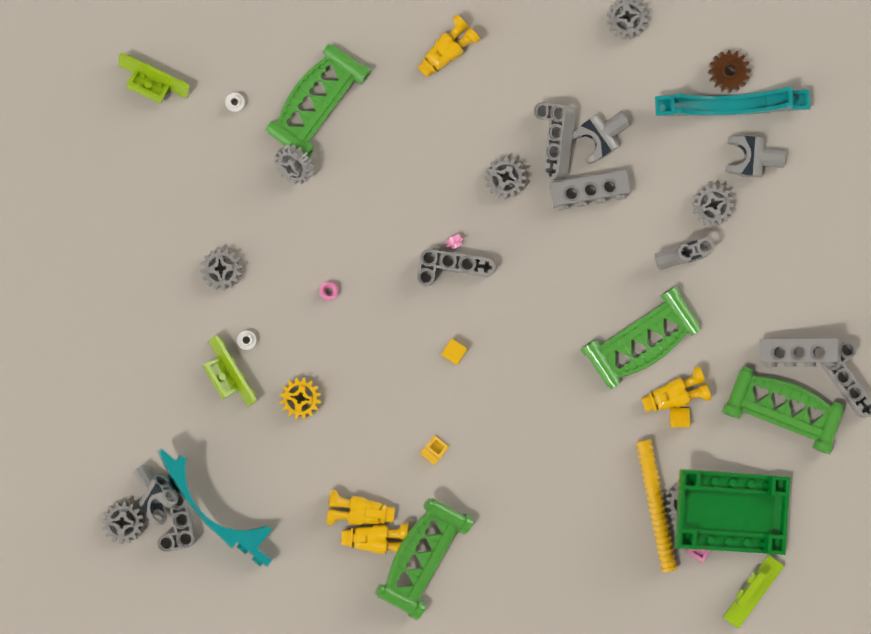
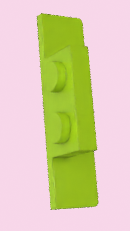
M120 53L118 66L133 73L127 82L126 88L159 104L162 103L169 90L187 99L190 85L185 81L178 80L164 71H159L147 63L136 60L131 55Z
M218 335L213 336L208 342L216 353L217 358L202 367L222 400L239 391L246 405L250 407L257 401L255 392L249 388L244 374L236 367L235 359L227 352L224 341Z
M768 555L757 571L752 572L746 581L748 583L746 586L740 588L736 593L735 601L723 615V618L736 628H740L784 566Z

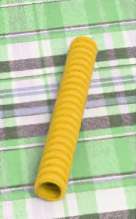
M649 439L638 441L635 445L638 446L636 450L639 452L638 458L641 460L639 461V464L642 465L640 470H643L641 475L644 476L642 480L645 482V494L648 495L646 499L649 500L647 505L650 506L648 510L651 512V524L654 525L652 527L655 530L653 535L656 536L654 540L657 542V554L660 555L658 559L661 560L659 565L662 566V569L660 570L664 573L675 571L678 569V566H675L677 561L674 560V548L671 546L673 545V542L670 541L672 536H669L671 531L668 530V518L665 516L667 515V512L664 511L666 506H663L665 501L662 500V488L659 486L661 482L658 481L660 476H657L659 471L656 470V458L653 456L655 452L652 451L654 446H651L653 441Z

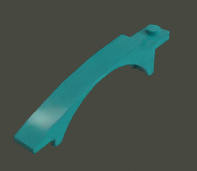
M792 87L727 96H695L681 93L655 96L656 116L744 115L810 110L809 89L792 90Z
M159 449L157 453L165 469L183 498L204 524L230 548H233L237 543V548L244 554L247 552L253 556L251 560L261 567L262 564L268 566L272 560L262 553L258 547L272 529L264 525L255 529L236 530L223 527L210 520L196 506L188 490L185 470L186 458L179 455L175 460L163 449Z

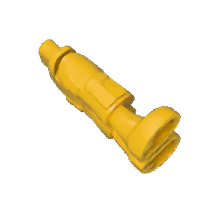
M458 14L453 17L454 27L449 34L443 33L435 41L433 47L425 55L426 59L422 58L423 62L417 67L427 78L433 72L436 74L437 71L444 68L451 61L456 60L463 53L462 48L470 43L476 44L481 40L477 33L469 28ZM465 32L464 36L457 43L454 42L459 35Z
M700 366L693 369V374L689 378L683 380L678 377L670 380L666 385L641 398L646 413L653 410L657 412L658 410L686 406L690 404V399L702 398L704 401L712 400L707 384L688 392L685 391L688 387L705 383Z
M330 489L329 507L349 508L350 511L328 509L326 525L332 526L339 520H347L349 525L393 523L395 507H389L387 504L383 505L380 502L367 500L359 496H352L350 500L339 496L337 490Z
M402 523L399 528L388 530L387 525H373L372 527L342 530L341 545L371 551L374 554H385L387 550L397 552L402 542H387L386 539L398 538L403 540L409 532V523Z

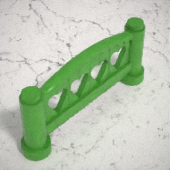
M330 44L323 50V54H325L324 59L315 64L295 85L281 110L278 121H271L266 127L268 134L283 145L288 144L291 147L294 144L296 149L301 147L303 153H308L307 158L310 157L315 148L309 141L354 81L362 85L372 71L367 65L362 66L336 46ZM328 66H332L338 81L323 80L321 75L326 72ZM320 81L324 86L327 96H313L310 94V90L315 88L316 82ZM305 97H310L315 111H300L298 107L303 103ZM298 112L304 127L288 126L287 121L292 118L293 113Z
M677 285L661 295L665 303L601 345L595 339L580 349L584 356L587 355L610 389L620 384L619 379L621 377L639 372L662 359L687 333L693 336L701 330L696 318L679 293L681 291ZM664 319L676 323L679 327L670 336H665ZM648 329L662 336V341L656 342L654 347L648 345ZM631 340L645 345L646 352L640 353L637 358H634L632 356ZM615 350L630 357V362L624 364L622 368H617L615 365Z
M743 366L742 370L740 369L728 403L723 406V414L740 419L742 412L813 439L815 440L813 449L831 455L833 450L831 445L844 413V405L837 402L828 405L812 392L796 384L776 378L754 376V370ZM755 385L760 386L761 389L766 388L768 390V395L758 403L755 401L753 392ZM773 392L778 393L779 396L783 395L787 399L775 411L771 399ZM792 399L796 400L797 403H803L805 406L804 410L793 418L789 405ZM814 407L815 410H821L823 415L810 425L807 409Z
M428 498L425 501L423 508L426 509V513L414 524L400 544L391 564L386 584L378 585L375 591L378 598L407 612L408 616L415 620H418L425 611L426 604L419 599L457 531L466 534L473 525V517L468 514L462 515L433 498ZM432 520L436 521L441 534H425V530L429 528V523ZM421 538H426L431 551L416 552L415 548L420 544ZM412 555L417 556L422 566L421 568L406 569V564L410 562ZM402 572H407L412 585L400 587L396 585Z

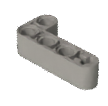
M540 102L534 107V115L537 119L549 121L543 173L549 180H563L568 174L575 111L569 105Z
M426 249L420 256L417 280L421 286H431L435 279L436 269L489 277L494 273L495 264L488 258ZM426 254L434 256L435 259L432 263L428 264L423 260ZM451 257L454 263L452 266L447 267L443 264V259ZM470 260L473 266L471 269L466 270L462 267V262ZM476 261H479V266H484L485 263H488L492 270H488L485 273L483 268H478V272L474 271ZM427 272L432 278L429 282L424 283L421 281L420 276L422 273Z
M845 341L841 343V363H836V366L833 367L824 366V363H820L821 367L856 415L861 418L871 417V399L845 364V362L855 356L857 348L853 342ZM844 345H847L850 348V354L848 356L844 355L842 352V347ZM840 372L846 375V381L843 383L838 380ZM851 388L857 390L858 395L856 398L850 397L849 391ZM868 405L867 412H862L863 406Z
M168 497V501L173 502V499ZM184 498L181 506L175 505L170 508L175 532L164 534L157 541L158 548L163 552L188 548L196 541L190 505ZM180 514L187 517L185 525L178 523V516ZM184 533L189 534L191 537L189 544H184L181 540ZM165 537L170 538L172 541L170 548H165L162 544Z

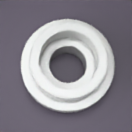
M231 93L227 96L225 104L230 111L239 112L243 109L245 100L241 94ZM233 99L238 100L237 105L231 104Z
M243 331L237 337L238 346L244 350H250L256 345V336L251 331ZM244 337L250 338L248 344L243 342Z

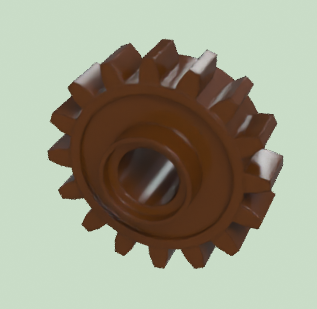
M728 50L726 55L721 51L719 53L720 58L714 56V62L709 64L712 68L708 71V74L712 75L709 81H714V88L719 86L721 92L724 89H727L728 93H731L732 89L737 92L739 91V85L741 87L746 85L743 80L748 81L750 79L746 75L751 72V69L746 68L749 61H743L744 55L738 57V51L734 55L731 54V50ZM725 68H731L734 71V75L728 76L725 73Z

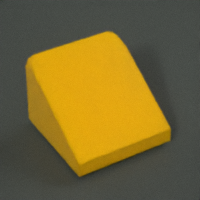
M451 338L441 355L455 365H458L468 349Z
M670 408L669 427L690 428L689 408Z
M434 435L420 454L433 465H436L449 446Z

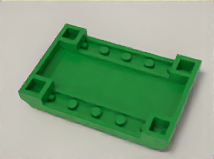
M680 469L675 548L786 555L790 477Z

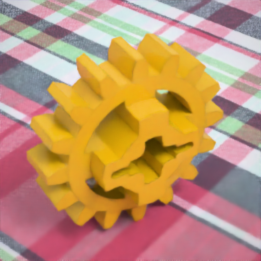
M304 377L302 382H299L298 378H295V383L289 380V387H282L285 393H280V396L284 397L280 404H285L282 410H289L288 416H292L294 413L295 419H298L300 415H302L303 419H306V414L313 416L312 410L318 411L319 409L316 407V404L322 402L317 400V397L321 396V393H316L319 387H312L313 381L311 380L306 383V378ZM299 386L296 392L289 393L292 388ZM306 387L312 391L313 397L308 396ZM303 393V397H306L309 401L305 400L298 404L299 401L292 398V396L296 397ZM288 400L293 401L295 410L290 407ZM308 403L312 404L309 409L302 411L303 406Z

